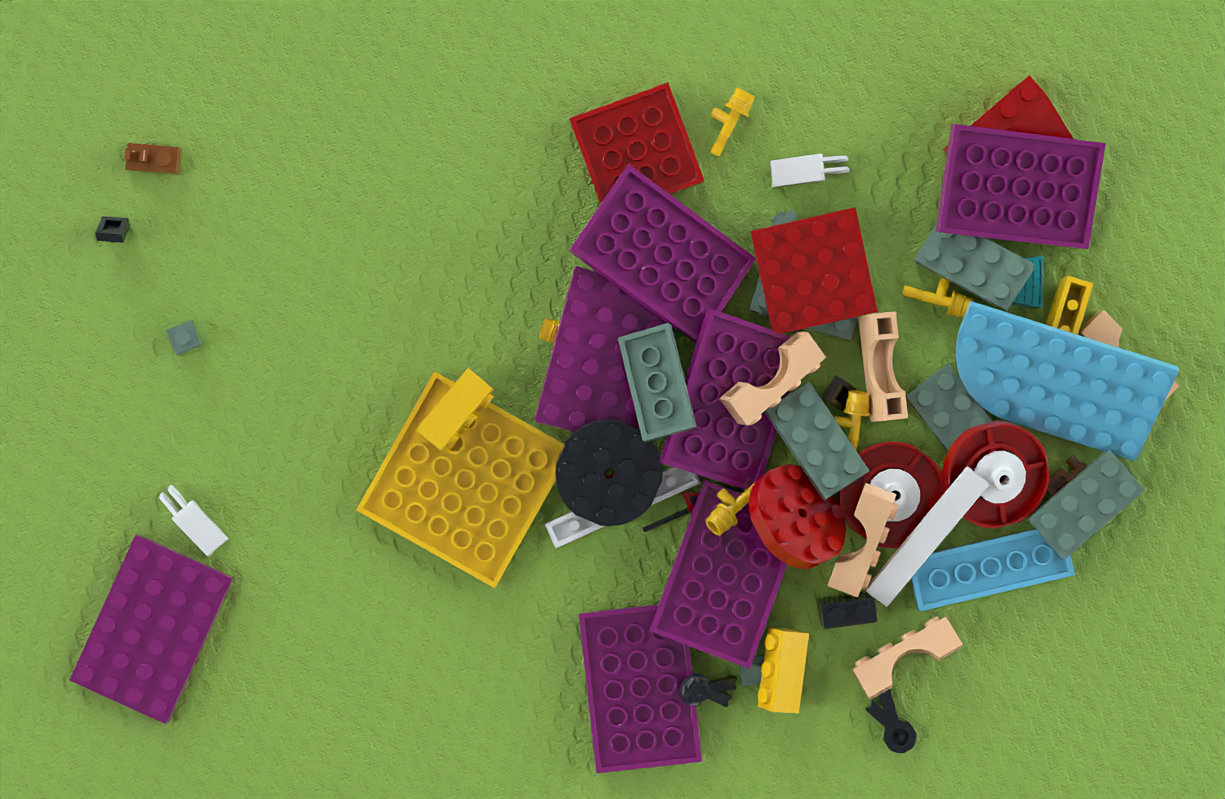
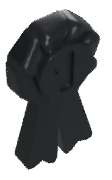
M692 673L682 681L679 696L687 705L698 706L701 702L709 699L724 707H728V701L733 696L724 691L736 689L735 682L737 677L732 675L708 681L703 674Z
M887 690L878 695L884 710L874 700L871 701V705L866 707L865 710L885 727L883 741L887 747L893 752L906 753L915 745L916 731L909 722L899 720L891 691Z

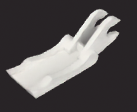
M823 154L772 160L770 161L772 188L825 181V174L850 172L848 167L824 169V163L849 161L847 155L823 157Z
M170 485L168 491L182 509L179 511L172 500L163 492L159 496L160 500L174 515L172 520L207 556H210L229 538L208 518L195 501L192 500L187 504L180 492Z

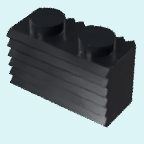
M861 592L858 597L845 594L844 597L842 595L839 597L835 595L834 598L830 596L828 599L824 597L822 600L819 597L817 600L820 624L824 629L877 622L875 599L868 592L865 594Z

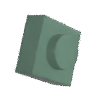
M792 209L786 214L782 210L771 222L774 225L795 221L798 216Z
M191 320L166 330L176 355H181L203 345Z
M764 654L754 657L750 669L739 665L742 686L761 683V666Z

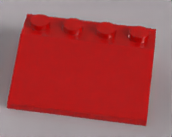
M1030 75L970 125L1074 139L1047 94ZM948 145L945 148H943L946 154L948 150Z

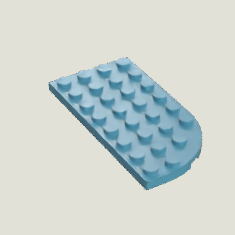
M972 301L968 305L956 341V361L960 378L968 393L984 409L1004 420L1102 451L1111 450L1114 455L1133 461L1137 460L1179 372L1178 366Z

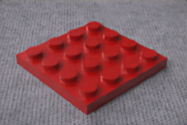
M668 82L569 118L600 204L628 164L670 195L705 182Z
M856 207L750 231L771 329L776 331V335L878 312Z

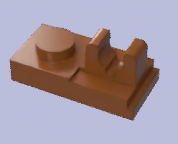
M128 143L124 155L126 160L125 170L179 175L181 148Z

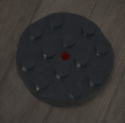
M602 418L581 425L566 438L555 463V479L562 500L575 515L600 526H617L635 520L650 508L662 483L663 467L662 463L659 462L660 455L653 441L643 442L640 428L616 418ZM608 468L612 469L609 473L604 472Z

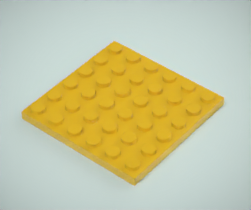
M434 371L356 510L482 582L496 588L556 481L555 463L564 443L490 402L484 409L481 406L474 413L477 418L468 429L462 427L456 434L460 438L450 450L447 447L444 450H439L416 430L455 384L452 380Z

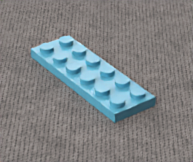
M1031 529L933 552L910 580L918 611H924L1073 576L1075 572L1070 555L1065 560H1062L1037 530Z

